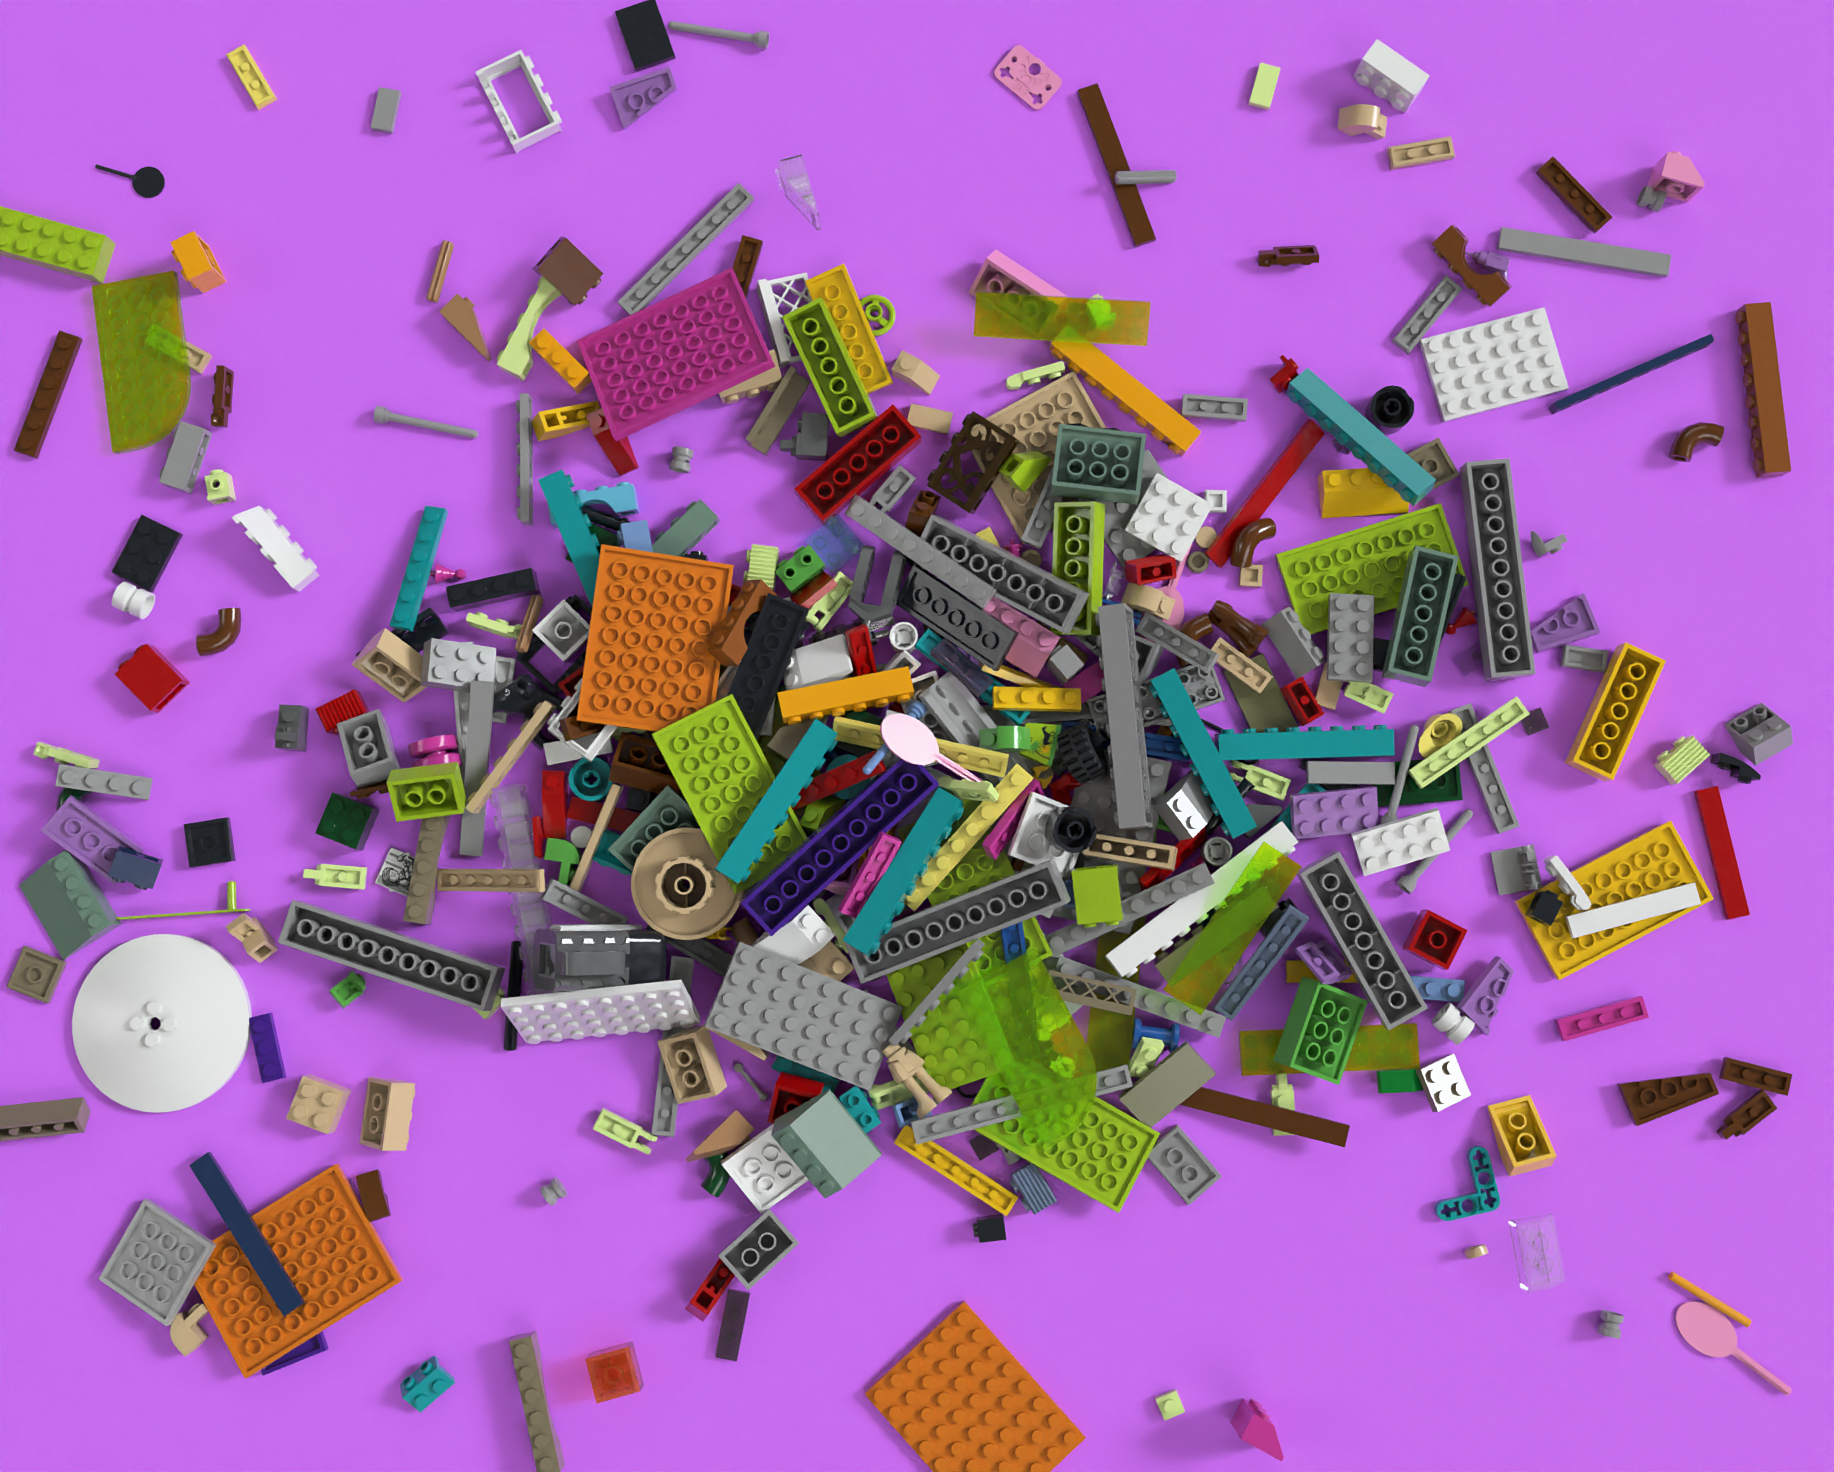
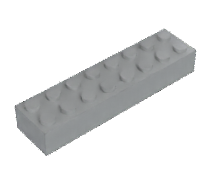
M931 514L920 537L995 588L994 597L1062 633L1071 632L1089 596V593L940 516Z
M1333 850L1296 871L1299 880L1353 972L1355 979L1381 1025L1387 1030H1391L1428 1009L1340 852Z

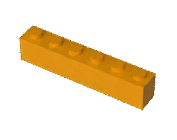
M909 666L778 692L777 694L783 724L796 725L801 723V720H820L823 716L831 714L832 716H840L845 714V711L854 710V712H861L870 706L885 707L890 702L895 701L905 703L910 701V698H914V688Z

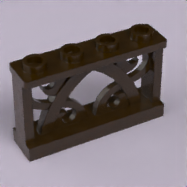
M972 411L971 414L968 413L962 422L964 426L959 433L956 432L950 442L952 445L949 450L944 451L941 455L938 468L936 470L933 469L929 474L927 486L974 515L1000 473L998 470L1011 456L1020 440ZM980 424L985 427L987 433L985 440H981L982 434L980 431L977 436H972L971 432L974 426ZM992 430L1006 438L1004 443L990 441ZM966 438H967V440L969 441V443H966V444L963 445L964 441H965ZM982 448L981 461L987 470L985 473L971 472L964 477L961 467V455L971 450ZM987 448H990L988 454H994V458L990 461L986 459ZM953 461V468H948ZM945 474H949L951 478L947 482L953 483L957 480L958 484L953 488L945 489L941 484V479ZM972 477L978 478V484L975 486L972 485V480L967 484V481ZM961 488L968 498L967 502L961 501L952 493Z

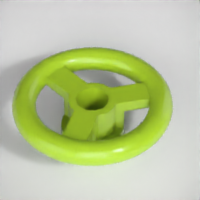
M868 295L860 300L863 307L866 303L873 301V303L866 307V317L868 322H878L883 326L879 330H872L874 336L884 335L894 325L896 318L894 306L883 296ZM879 302L883 303L889 311L888 321L882 316L883 310ZM872 312L878 313L876 317H872L870 314Z

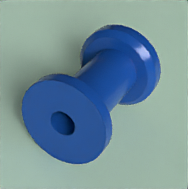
M1134 1018L1131 1030V1049L1136 1050L1141 1038L1147 1037L1162 1040L1164 1046L1168 1047V1051L1170 1053L1178 1048L1179 1023H1173L1170 1029L1142 1026L1141 1020Z

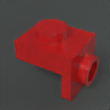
M1284 355L1279 358L1285 367L1270 378L1273 387L1279 394L1287 390L1289 383L1299 375L1296 371L1299 368L1292 358L1288 360Z
M1066 773L1060 776L1061 779L1049 785L1052 798L1055 801L1064 805H1070L1072 800L1069 791L1083 784L1075 780L1070 773Z

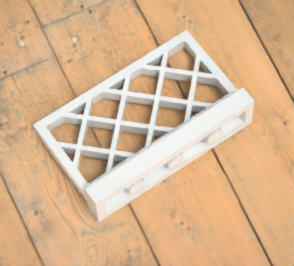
M807 272L769 281L762 279L757 282L756 290L779 368L787 367L790 363L802 361L800 355L791 357L789 348L794 342L792 337L784 333L786 324L784 322L782 325L783 315L778 312V307L782 303L791 308L792 312L798 309L797 306L801 299L809 303L813 301L805 283L808 280ZM794 281H804L805 288L802 293L791 287ZM780 285L786 290L782 297L774 294L771 286ZM788 291L799 296L795 305L784 300Z

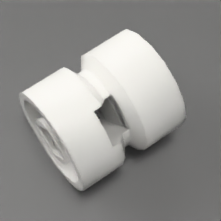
M125 581L116 588L112 598L113 607L124 612L129 611L131 615L141 619H145L150 614L155 604V594L144 589H137L136 586Z
M900 622L892 627L889 638L893 650L897 653L906 650L909 654L915 651L918 633L912 624Z
M1451 1003L1443 1006L1431 1022L1440 1032L1446 1031V1037L1456 1045L1460 1044L1475 1026V1023L1466 1015L1460 1016V1010Z

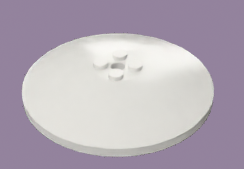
M154 934L139 937L110 951L93 967L84 980L76 998L72 1018V1035L76 1055L92 1083L110 1099L123 1106L153 1113L171 1112L188 1108L214 1095L237 1071L245 1056L251 1036L249 1018L252 1017L251 1004L247 989L237 970L226 957L210 945L191 937L175 934ZM154 1017L158 1018L161 1023L157 1030L151 1027V1020Z

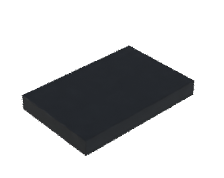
M646 0L615 11L636 72L676 59L656 0Z

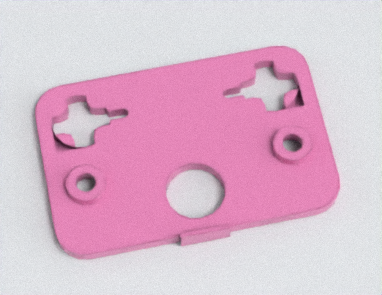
M1021 45L1013 47L994 71L996 79L1034 110H1041L1062 85V80L1057 74ZM1032 64H1038L1041 67V72L1038 75L1030 74L1029 67ZM1008 67L1010 69L1009 74L1013 79L1007 76L1000 77V69ZM1029 93L1036 96L1041 94V100L1043 102L1041 104L1038 102L1036 104H1033L1032 95H1030Z

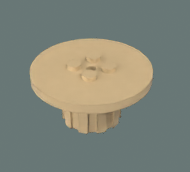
M677 828L657 836L641 851L632 871L631 891L639 914L654 930L674 939L693 940L717 932L734 916L740 905L739 899L743 896V890L734 894L726 877L714 870L718 862L701 829ZM686 879L690 882L689 888L684 886Z

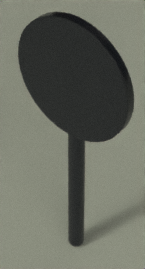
M98 164L95 165L96 169L133 179L134 190L144 198L158 196L165 186L163 174L154 167H143L135 175H131Z

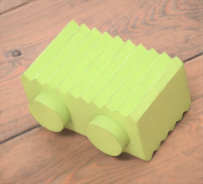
M752 544L751 550H747L746 562H749V571L744 572L743 583L747 580L762 579L774 592L779 548Z
M1693 735L1679 737L1673 742L1674 747L1670 751L1665 750L1657 757L1658 761L1654 766L1671 785L1681 782L1710 756V753L1704 749Z

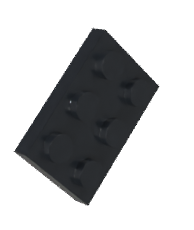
M141 515L112 573L153 592L183 534Z

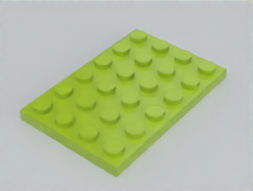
M968 942L886 974L897 1004L903 1007L901 1014L904 1022L969 949ZM972 960L967 965L969 968L967 973L961 979L956 977L952 982L955 985L947 995L942 993L938 998L941 1001L933 1011L928 1009L924 1014L926 1017L925 1021L918 1028L914 1026L910 1030L912 1033L911 1040L916 1053L925 1061L922 1067L927 1070V1073L940 1086H946L950 1090L1016 1066L977 964Z

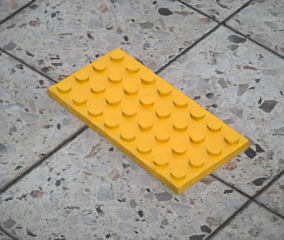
M1667 821L1570 872L1589 897L1588 899H1590L1592 904L1589 909H1575L1569 902V894L1566 895L1559 888L1558 884L1560 882L1557 879L1514 902L1556 980H1561L1708 903L1714 898L1672 821ZM1689 883H1695L1701 902L1699 905L1576 938H1571L1565 916ZM1549 890L1557 894V899L1563 902L1551 926H1544L1525 915L1537 892Z

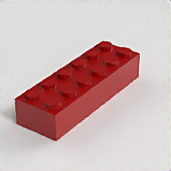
M892 404L794 488L795 494L821 524L825 526L852 502L855 495L860 496L922 443V436Z

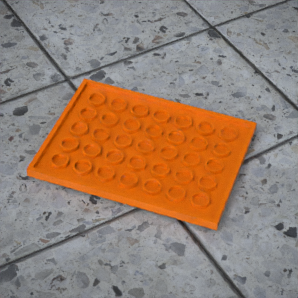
M601 544L576 721L657 732L715 703L721 663L707 649L711 644V639L718 632L722 620L727 616L734 565Z
M339 1163L252 1216L303 1297L304 1304L287 1316H283L230 1230L212 1241L217 1245L194 1285L242 1375L247 1379L403 1281V1278L372 1222L368 1221L362 1204Z
M965 1300L865 1392L866 1397L933 1472H1051L1086 1439L1081 1430Z

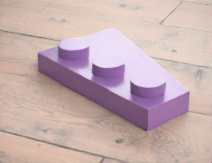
M670 67L609 87L624 130L677 90Z
M1585 593L1579 595L1571 603H1568L1560 611L1531 630L1532 644L1536 654L1600 633Z
M1495 956L1456 1006L1475 1023V1027L1482 1034L1487 1036L1491 1030L1489 1025L1492 1017H1496L1499 1009L1496 1007L1500 997L1505 995L1514 972L1499 956Z

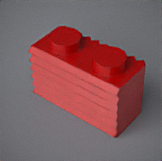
M1160 554L1128 560L1124 563L1126 581L1138 586L1141 584H1152V582L1156 583V581L1171 580L1177 577L1176 560L1168 555Z
M1300 677L1280 689L1302 727L1324 715V711L1319 707L1320 704L1317 703L1318 700H1315L1313 692H1310L1311 689L1308 688L1309 685L1304 681V677Z
M355 689L315 709L326 732L334 733V735H339L337 723L370 712L360 691Z

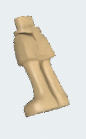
M890 1044L882 1051L888 1058L886 1062L889 1063L888 1067L896 1083H902L917 1100L919 1106L916 1113L920 1119L952 1093L948 1087L940 1086L922 1067L925 1061L905 1047L901 1048L899 1044L896 1046ZM914 1074L929 1090V1092L932 1095V1098H930L913 1079L912 1076Z

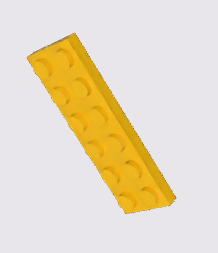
M843 263L806 280L805 283L812 300L814 301L821 297L826 302L868 395L894 384L846 265Z

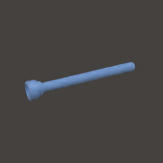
M914 700L907 708V715L917 720H920L927 712L926 706L918 700ZM885 743L863 767L864 774L869 775L890 749Z

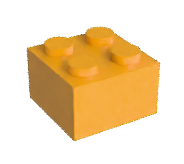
M195 231L170 242L174 249L171 253L176 262H180L183 268L180 270L186 282L190 281L194 289L198 288L201 292L206 293L226 283L225 277L209 245Z

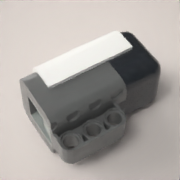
M564 924L551 925L549 929H537L534 935L533 952L534 986L538 989L557 993L665 981L666 937L661 932L643 929L642 925Z

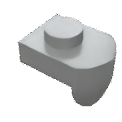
M1531 531L1532 547L1538 557L1547 552H1550L1552 555L1563 549L1562 544L1568 541L1563 533L1544 543L1534 531Z

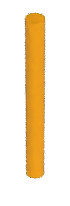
M1672 1271L1669 1274L1668 1279L1743 1326H1750L1751 1319Z

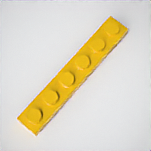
M909 1125L902 1128L894 1141V1144L1006 1217L1019 1198L934 1141L916 1144L912 1127Z

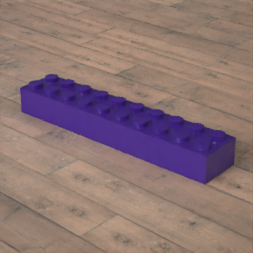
M897 757L886 767V771L879 773L741 897L739 902L772 937L874 844L880 831L884 833L889 831L931 793L939 783L923 765H914Z

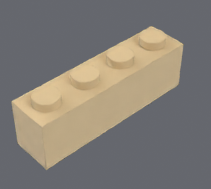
M1097 834L1093 844L1088 849L1083 850V855L1174 871L1178 849L1175 846Z

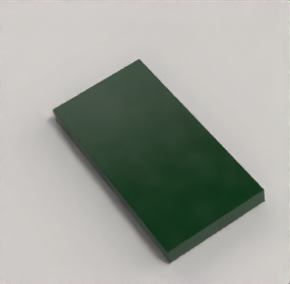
M1424 759L1411 760L1408 770ZM1395 761V782L1401 761ZM1459 763L1422 789L1418 787L1407 772L1399 805L1463 800ZM1372 785L1377 787L1378 807L1389 806L1394 785Z

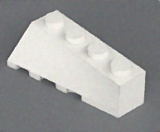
M257 506L232 517L237 524L239 523L248 529L244 533L257 545L260 544L262 546L260 551L268 560L275 562L273 566L293 589L300 592L320 576L315 570L318 568L310 558L306 559L303 556V548L296 541L293 543L290 540V532L283 525L279 526L275 521L277 516L269 508L266 510L261 506Z

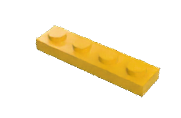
M993 686L992 707L993 710L1080 712L1081 688Z

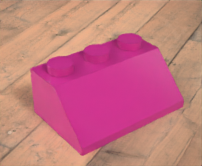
M1242 1398L1230 1421L1240 1439L1282 1462L1284 1456L1275 1426L1269 1419L1270 1415L1262 1408L1263 1405L1256 1400L1250 1398L1247 1401Z

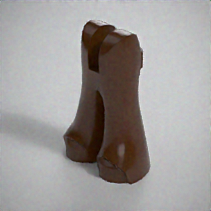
M1217 600L1207 614L1210 622L1227 634L1236 644L1239 651L1248 658L1251 657L1270 632L1269 629L1237 613L1227 602Z

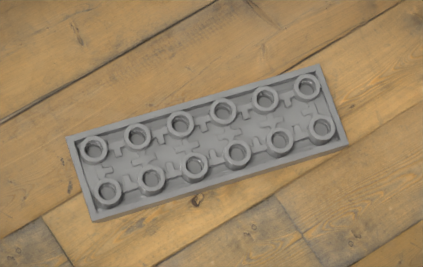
M1194 665L1176 670L1196 710L1225 701L1214 667H1212L1209 674ZM1154 678L1148 679L1143 685H1140L1144 728L1169 720L1168 716L1164 718L1158 707L1162 705L1159 698H1154L1148 688L1151 685L1150 680ZM1106 694L1088 699L1086 702L1096 730L1102 728L1106 732V723H1109V717L1104 711V701H1107Z
M951 670L918 696L953 742L980 748L979 730L997 728L961 679ZM996 751L1009 754L1005 776L1016 764H1019L1031 775L1030 768L1017 752ZM977 772L983 781L990 782L994 788L1004 778Z

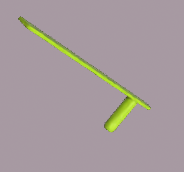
M228 881L227 910L116 917V920L249 912L250 909H237L236 882Z

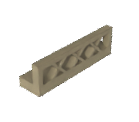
M792 366L788 369L746 437L747 445L765 456L810 385V381L798 375L797 370Z
M1049 970L1043 996L1132 1016L1137 989ZM1052 975L1062 977L1066 986L1060 990L1050 988ZM1065 978L1072 979L1074 981L1068 983ZM1077 981L1084 982L1088 991L1082 995L1075 994L1071 985ZM1088 983L1095 984V986L1090 988ZM1099 986L1106 987L1110 993L1103 1000L1097 999L1093 993V990ZM1066 988H1069V990L1071 991V993H1070V992H1065V991H1063V990H1065ZM1110 988L1118 989V990H1117L1116 992L1112 993V991L1110 990ZM1121 991L1131 992L1129 1005L1120 1004L1115 995ZM1091 993L1093 997H1088L1085 995ZM1110 998H1113L1115 1002H1111V1001H1107V1000L1110 999Z

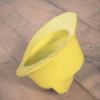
M1452 713L1431 716L1426 721L1424 732L1419 739L1418 749L1421 756L1427 758L1459 736L1463 728L1460 717Z

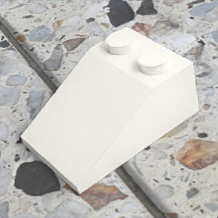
M840 634L795 649L783 676L786 691L841 680L851 673L853 668L845 636Z
M807 904L772 937L765 931L751 946L799 965L819 952L835 934Z

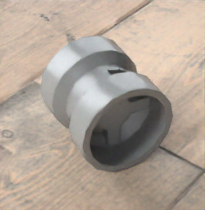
M1645 185L1639 194L1636 206L1642 208L1648 206L1651 211L1658 213L1664 204L1667 192L1662 190L1653 191L1652 187Z
M674 446L672 448L673 460L669 463V469L679 473H690L691 466L689 462L693 458L694 451Z
M1601 1310L1600 1318L1603 1322L1598 1326L1597 1333L1620 1339L1621 1330L1619 1324L1623 1323L1624 1315Z

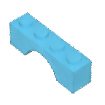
M629 482L617 483L616 487L608 488V486H598L594 491L588 492L584 489L574 491V494H579L583 506L580 507L581 511L584 506L604 504L612 508L618 517L640 513L636 488L633 484H629ZM548 505L551 525L554 528H558Z

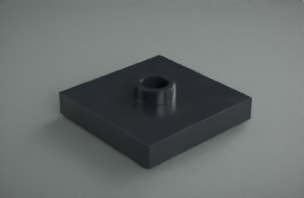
M230 817L184 824L189 868L236 861Z

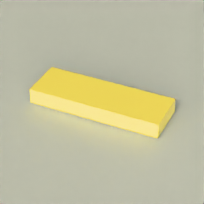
M245 44L226 54L258 110L277 100Z

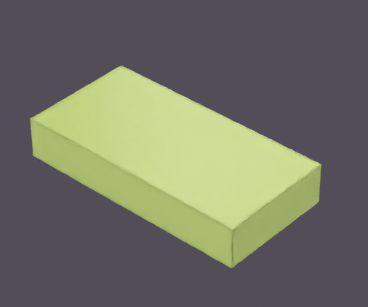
M1260 62L1248 105L1269 110L1280 67Z

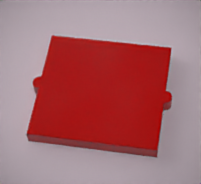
M540 816L532 817L534 856L542 859L545 857L543 819Z

